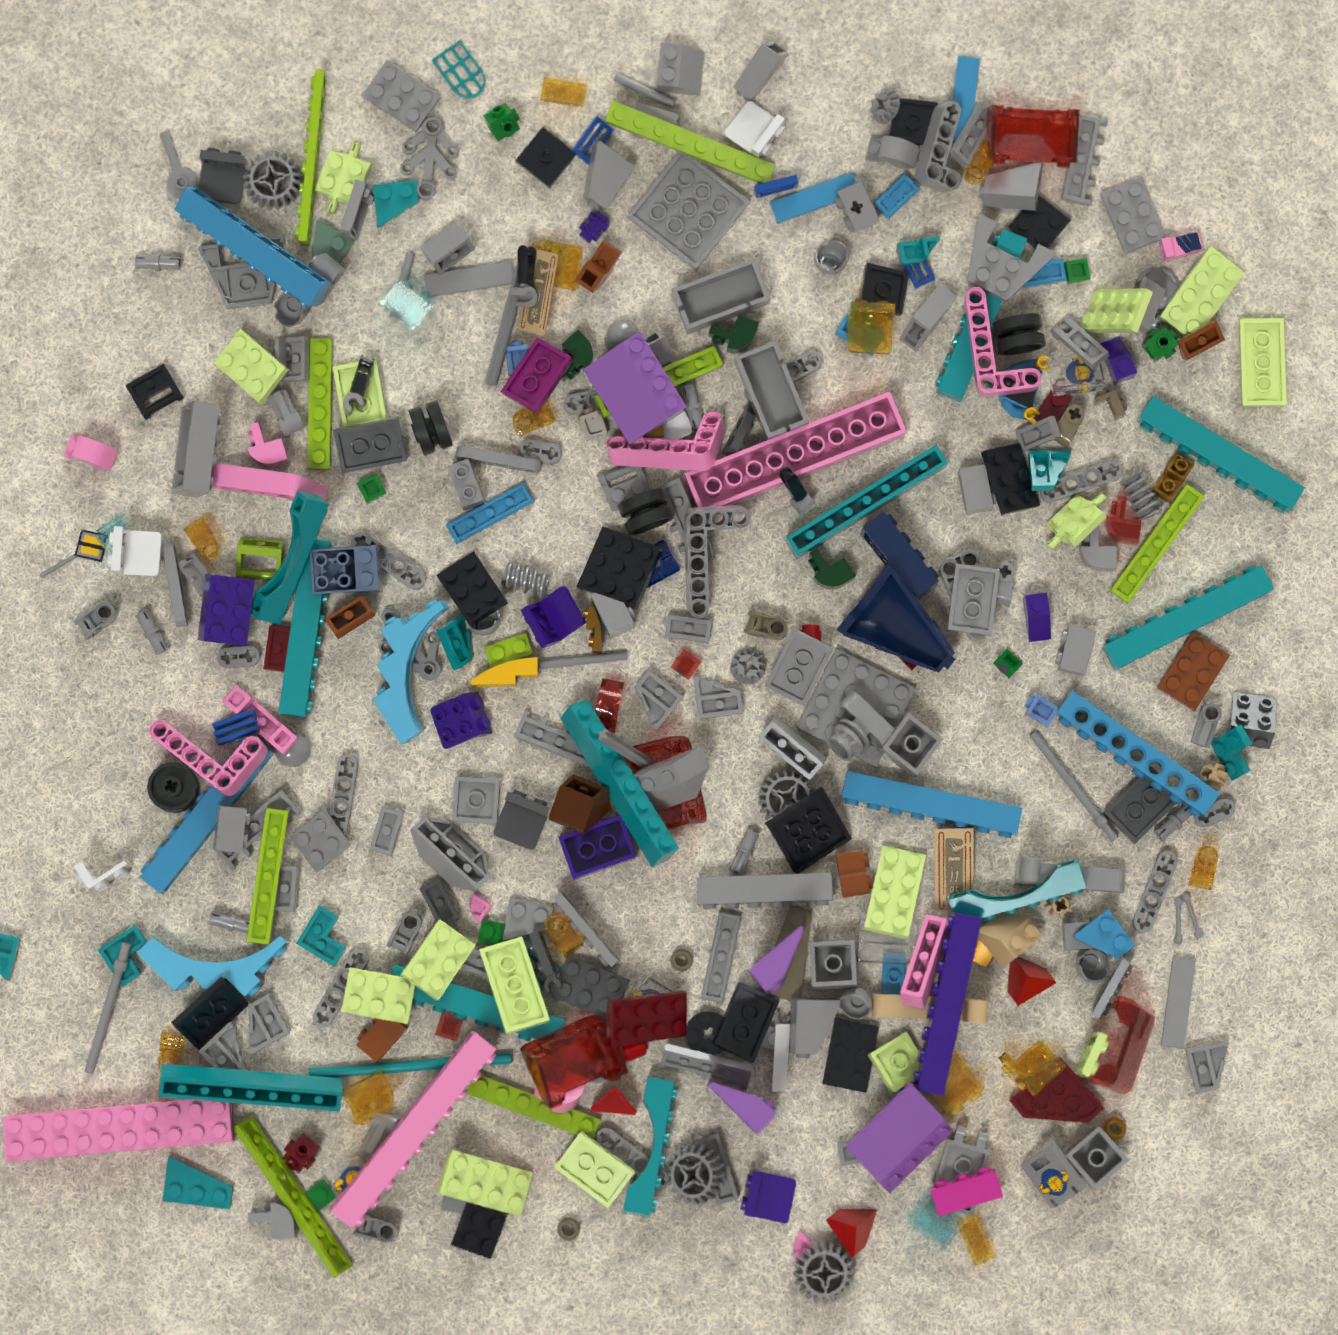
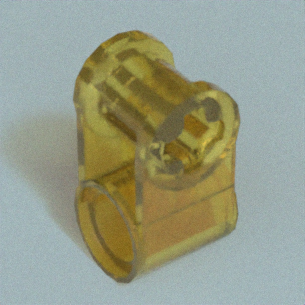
M983 141L964 172L966 182L971 185L979 184L989 169L993 167L1001 152ZM975 169L979 171L976 176L972 174Z
M548 400L538 414L527 408L516 412L513 416L515 432L523 435L554 423L556 418ZM519 419L526 421V426L519 424Z
M203 517L184 528L191 542L206 560L214 561L220 557L221 548ZM208 545H210L211 547H213V548H212V549H213V552H212V553H209V552L207 551V548H206V547H207Z
M1204 846L1197 850L1189 878V886L1212 890L1218 860V853L1215 848ZM1208 850L1209 855H1212V859L1205 862L1202 853H1206Z
M550 915L544 921L545 931L564 958H567L584 945L565 918ZM555 921L559 922V924L557 925L559 928L558 930L553 929L555 927Z
M166 1032L161 1033L158 1063L160 1071L161 1064H165L169 1059H173L175 1065H181L185 1047V1037L182 1034L179 1036L169 1035Z

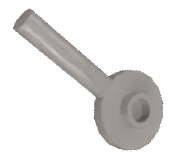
M165 131L160 133V137L173 170L168 176L167 188L174 197L180 198L186 187H197V178L189 169L181 168L169 133Z

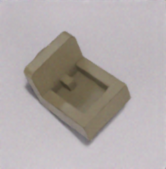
M1106 389L1096 394L1097 397L1093 401L1094 405L1107 401L1115 421L1125 416V411L1127 410L1123 398L1119 399L1116 390L1109 392Z
M594 406L581 410L582 414H579L578 419L581 421L587 440L608 434L599 408L595 409Z

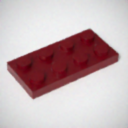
M685 991L607 1001V1046L615 1047L686 1036L687 992Z

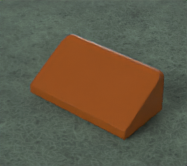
M1217 320L1179 339L1177 342L1182 358L1189 360L1221 343L1225 338Z

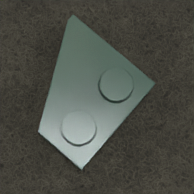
M318 219L316 221L312 258L326 253L340 264L354 242Z

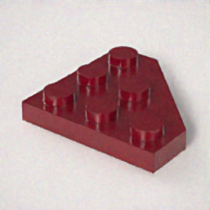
M1058 1057L1008 1100L1023 1118L1088 1123L1105 1109L1061 1057Z

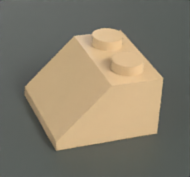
M1005 912L998 913L997 917L990 919L980 927L978 934L979 940L1002 968L1043 936L1029 917L1016 912L1006 914Z

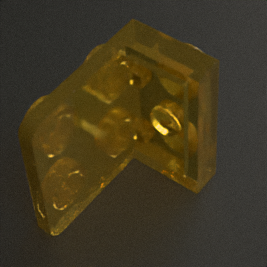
M546 239L532 243L531 247L558 254L553 286L572 291L578 290L579 283L575 279L581 271L582 249Z
M856 300L851 302L848 309L847 349L849 352L867 354L891 353L892 319L895 314V304H889L888 301L869 303L866 300Z
M1037 1041L1016 1061L1005 1052L998 1057L1003 1064L1001 1067L1002 1071L1009 1078L1013 1076L1017 1086L1021 1090L1026 1089L1032 1096L1038 1094L1066 1067L1064 1062L1042 1041Z
M953 1054L944 1096L933 1093L931 1095L946 1115L952 1113L955 1116L964 1109L963 1104L969 1099L971 1102H974L983 1095L981 1091L984 1087L980 1081L976 1080L960 1056Z
M382 1070L342 1090V1095L352 1111V1122L354 1125H364L371 1121L373 1116L389 1112L394 1105V1092Z

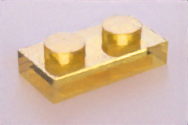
M543 78L540 101L584 107L587 84Z
M978 1215L956 1224L975 1266L996 1257Z

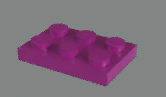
M537 337L500 392L538 414L574 359Z

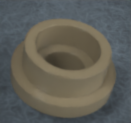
M679 949L672 954L671 965L675 970L683 972L692 966L693 957L689 951ZM680 956L686 958V963L683 965L677 962Z
M565 1218L558 1224L557 1231L562 1239L570 1241L579 1235L580 1225L573 1218ZM566 1225L573 1227L572 1233L565 1232L564 1228Z

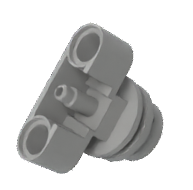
M850 692L837 705L839 712L846 719H841L838 722V725L833 728L832 736L828 739V745L831 750L845 761L850 760L853 756L861 755L863 751L869 748L870 742L877 749L883 751V745L895 730L858 693Z

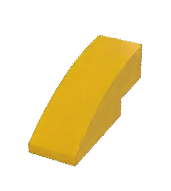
M538 657L523 658L497 665L472 679L471 686L516 687V678L538 677Z

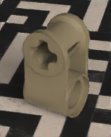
M1072 404L1068 406L1061 419L1057 421L1061 437L1054 441L1068 448L1076 435L1077 429L1085 416V411L1080 405ZM1078 411L1077 416L1080 418L1071 420V414L1068 412Z
M748 612L750 617L747 629H744L745 634L773 640H781L786 636L787 624L783 619L761 612ZM774 624H781L784 630L780 634H774L771 628Z

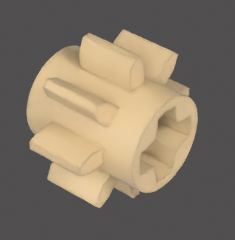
M1210 762L1209 765L1202 768L1200 779L1204 780L1213 789L1219 790V787L1224 786L1228 780V773L1223 771L1225 765Z
M1067 894L1061 895L1062 898L1058 900L1063 903L1061 907L1055 904L1056 901L1049 902V900L1048 904H1045L1044 907L1052 909L1050 911L1051 916H1055L1058 913L1060 917L1064 918L1066 911H1072L1069 908V903H1072L1073 900L1070 898L1066 899Z

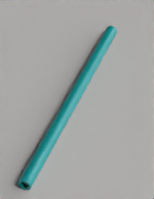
M511 1052L495 1054L496 1057L489 1065L512 1064ZM451 1057L309 1068V1076L338 1078L442 1069Z

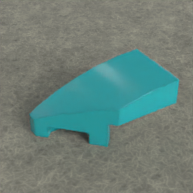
M940 236L898 243L896 247L900 266L922 263L939 242Z

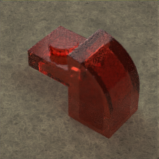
M1118 496L1116 501L1111 502L1110 514L1114 516H1106L1107 518L1104 520L1105 530L1108 536L1115 542L1137 546L1142 521L1124 519L1127 497Z
M602 678L595 712L605 729L615 733L624 682Z

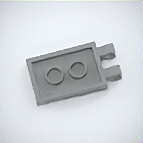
M957 1124L954 1139H946L935 1182L946 1179L947 1182L953 1181L955 1176L968 1173V1176L976 1174L977 1169L987 1167L991 1150L985 1149L988 1132L979 1130L974 1146L963 1142L967 1127ZM931 1195L929 1204L935 1206ZM976 1205L955 1212L973 1216Z

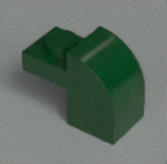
M738 315L733 331L711 325L708 337L712 338V342L719 345L728 343L727 353H740L752 344L759 322Z
M577 330L562 344L565 352L574 359L562 377L564 382L567 379L570 381L579 374L580 371L578 369L580 367L583 370L593 363L592 346L588 339Z
M818 549L809 553V565L814 572L819 571L813 577V580L819 586L825 589H838L855 579V574L844 558L828 566Z

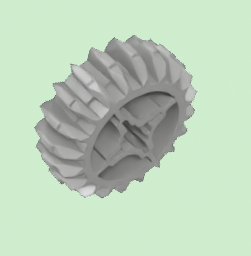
M266 151L265 158L258 154V162L253 159L250 161L253 168L249 166L245 168L249 174L243 175V179L248 181L243 186L245 189H249L246 194L248 197L253 196L251 199L253 203L259 201L258 205L260 208H263L267 203L268 210L272 209V204H275L276 209L280 210L279 203L283 202L284 206L287 207L288 203L286 200L289 199L294 202L295 198L292 194H300V190L296 187H300L302 183L298 180L302 178V174L297 172L299 166L293 165V158L287 160L285 153L279 158L278 151H274L273 157H271L269 151ZM273 165L284 167L289 174L276 172ZM266 167L265 175L258 177V180H256L258 173ZM271 172L276 179L274 184L275 189H273L272 184H270ZM287 181H290L287 189L279 194V188L287 184ZM256 187L270 189L272 196L260 193Z
M786 769L783 770V777H780L777 771L774 773L776 780L768 776L767 781L770 785L765 783L761 785L766 792L759 791L758 793L759 796L765 797L764 800H758V805L765 804V807L760 809V813L767 811L769 813L766 815L765 820L768 821L771 817H775L793 805L789 803V805L782 809L784 805L783 795L787 797V794L794 790L791 800L796 803L798 802L796 792L799 786L804 790L806 796L816 790L815 786L807 787L811 779L803 782L804 775L802 774L799 775V778H796V770H792L791 776H787ZM782 782H793L788 791L774 788ZM770 793L780 801L777 813L771 808L769 802Z
M694 1143L692 1146L687 1144L683 1148H678L676 1150L677 1154L671 1155L670 1158L673 1162L667 1164L671 1170L666 1172L667 1176H671V1180L667 1184H673L674 1187L671 1192L678 1191V1199L684 1198L685 1203L692 1201L693 1205H697L700 1202L705 1204L708 1202V1199H715V1194L721 1192L719 1186H723L725 1182L720 1178L724 1177L726 1173L721 1172L720 1168H723L725 1164L718 1163L721 1156H713L715 1149L707 1151V1145L699 1146V1143ZM689 1156H694L701 1160L694 1164L693 1162L689 1163L686 1159ZM697 1184L704 1186L705 1189L699 1192L691 1189V1187Z
M823 1241L820 1242V1249H817L815 1243H812V1252L804 1248L803 1250L807 1254L804 1258L800 1254L797 1256L802 1263H794V1267L800 1269V1271L793 1272L794 1277H800L794 1283L796 1286L802 1285L799 1289L800 1293L807 1291L805 1296L807 1299H810L814 1294L813 1299L815 1303H818L820 1297H822V1302L827 1304L829 1296L835 1302L836 1293L841 1298L844 1297V1294L840 1291L842 1288L847 1291L850 1290V1287L845 1283L846 1281L852 1283L854 1280L847 1276L854 1273V1269L847 1268L853 1262L852 1260L844 1261L848 1257V1253L843 1252L840 1254L842 1250L840 1246H837L833 1251L834 1244L831 1242L828 1244L827 1249ZM826 1255L837 1258L841 1268L830 1267ZM819 1256L817 1266L806 1270L808 1264L815 1257ZM825 1266V1269L827 1271L830 1270V1272L825 1274L823 1280L822 1276L820 1274L818 1275L817 1273L822 1272ZM841 1275L838 1283L828 1289L830 1280ZM806 1277L819 1279L821 1290H816L809 1286Z

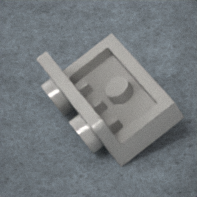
M276 336L274 344L275 358L289 369L281 379V382L309 381V337L285 338Z

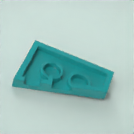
M168 1156L162 1201L230 1209L233 1186Z

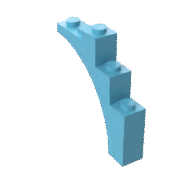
M431 601L425 606V611L420 614L415 612L407 618L408 622L404 617L396 618L394 616L384 623L385 627L380 630L394 653L392 651L387 652L380 657L382 661L376 664L390 688L387 685L376 692L378 696L373 698V701L400 744H405L424 732L416 715L412 700V664L417 647L425 632L439 616L449 609L445 601Z
M279 936L267 947L251 956L234 961L214 963L184 957L167 948L155 937H152L137 954L174 991L179 989L185 990L192 982L190 980L191 977L207 990L222 976L244 997L249 995L253 997L262 988L260 984L263 981L257 974L259 972L261 974L265 973L271 966L269 962L275 956L279 958L286 952L287 948L285 946L288 942L282 936Z

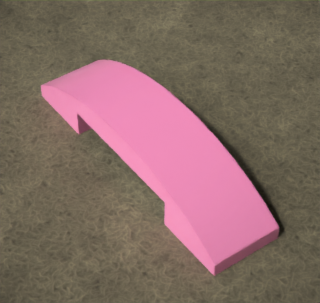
M236 685L222 700L236 714L251 709L255 710L260 729L258 733L283 755L298 740L296 735L239 686Z

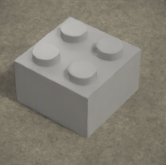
M855 940L810 942L811 981L814 991L848 989L851 987L859 988L857 944Z
M1097 1125L1064 1153L1079 1176L1092 1190L1100 1187L1129 1161L1104 1130Z

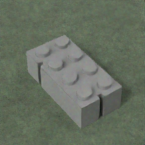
M755 259L672 288V297L678 312H680L687 335L747 313V308L753 311L770 303L768 292Z
M776 341L734 358V363L766 441L786 433L787 430L792 431L809 424L808 417L785 363L782 364L783 357Z
M193 401L182 407L174 470L184 471V475L174 474L171 494L198 498L212 490L213 477H211V472L216 464L214 447L217 446L219 440L216 430L217 425L221 421L219 405Z

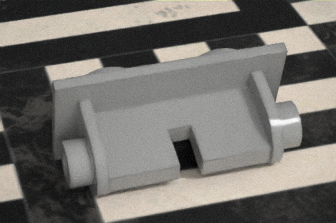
M192 552L186 560H181L178 565L180 566L179 570L182 571L188 580L192 578L195 580L191 584L201 597L203 596L205 574L211 573L197 555Z

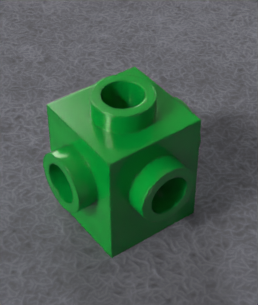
M506 103L495 106L491 111L483 115L490 132L497 142L505 137L512 136L516 131L520 130L517 123L520 118L514 108L510 109Z
M1164 327L1159 330L1156 328L1147 335L1149 340L1142 345V348L1156 363L1162 357L1167 360L1176 352L1174 348L1178 345L1176 341L1178 338L1171 329L1167 330Z

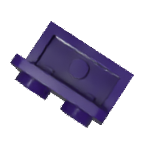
M566 586L559 587L540 602L528 605L520 610L541 648L559 643L585 624V619Z
M478 691L461 694L432 707L430 710L444 749H450L470 739L493 733L490 720L483 706V700Z
M753 1170L752 1175H747L745 1187L749 1188L747 1197L743 1196L740 1210H744L745 1216L787 1223L792 1207L796 1180Z

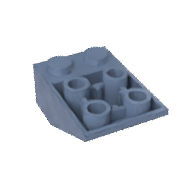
M379 546L311 550L312 594L383 591L381 551Z

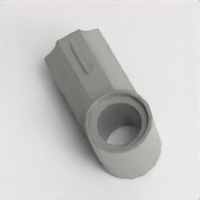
M286 390L275 392L268 397L285 437L305 428Z
M1210 703L1201 708L1191 743L1210 748L1218 721L1222 717V710L1217 704ZM1207 708L1215 710V719L1209 720L1206 717L1205 711Z
M379 1107L361 1148L373 1154L393 1130L400 1117Z

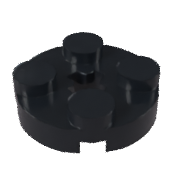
M704 1011L692 1017L686 1027V1039L689 1047L692 1050L711 1055L721 1053L724 1049L712 1044L714 1038L705 1040L702 1030H708L710 1027L713 1029L712 1034L716 1036L723 1016L716 1012Z

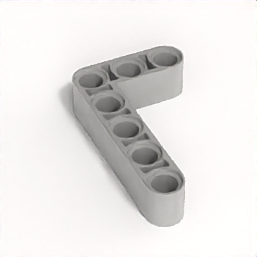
M741 505L692 507L686 510L684 514L687 609L695 618H703L709 612L707 530L746 527L750 523L751 516L746 508ZM737 512H744L745 516L742 521H734V516ZM715 513H722L723 517L720 522H712V517ZM693 514H700V521L696 524H691L690 517ZM694 536L701 537V542L697 546H692L690 543ZM701 558L702 563L699 567H691L693 559ZM695 580H702L701 588L697 590L692 589V583ZM696 602L703 603V608L700 611H693L692 609Z
M1019 859L1016 861L1014 884L1037 886L1052 873L1057 864L1040 863V860ZM1082 866L1087 886L1083 890L1090 891L1091 889V891L1124 893L1125 870Z

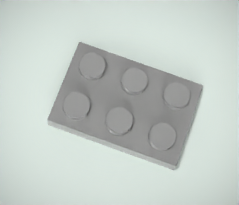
M386 60L362 94L363 98L415 133H417L441 99L440 95L388 60Z
M1141 177L1100 193L1124 254L1166 238Z
M955 564L947 625L948 631L992 636L1000 569Z
M794 628L765 687L805 706L834 648Z

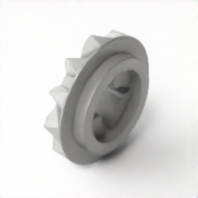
M882 89L880 94H875L876 99L871 102L873 107L869 111L873 114L872 118L885 124L892 121L897 115L900 107V98L894 90ZM883 102H886V103H885V108H886V110L883 109V105H882Z
M745 648L733 656L730 664L731 673L737 681L743 684H753L763 677L766 670V662L762 654L755 649ZM750 657H752V666H754L757 670L750 669L746 673V675H744L745 667L742 666V664H740L739 662L747 663L748 660H750Z

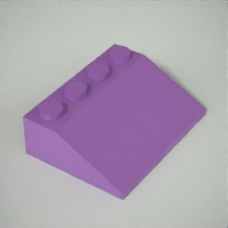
M641 332L621 342L583 369L629 445L687 409V406Z
M802 926L749 969L752 978L767 995L770 992L774 995L784 987L783 981L804 935Z
M713 1082L708 1085L756 1134L777 1115L774 1112L776 1107L767 1098L762 1100L759 1097Z
M909 1083L845 1147L890 1194L954 1130L922 1094Z

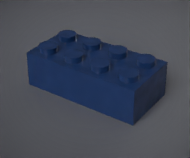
M883 511L862 528L861 535L885 566L890 562L900 572L914 595L920 600L936 588L939 576L933 567L930 566L928 568L923 562L925 560L923 554L918 549L914 550L909 544L911 540L904 531L900 533L891 514L886 515Z

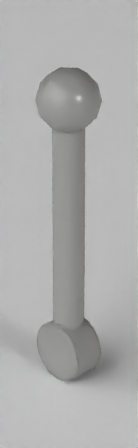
M1185 893L1182 895V900L1186 902L1195 928L1194 935L1196 938H1202L1204 933L1199 929L1190 903L1191 897Z
M1178 897L1174 900L1176 905V936L1174 942L1181 944L1183 941L1180 936L1181 905L1183 900Z

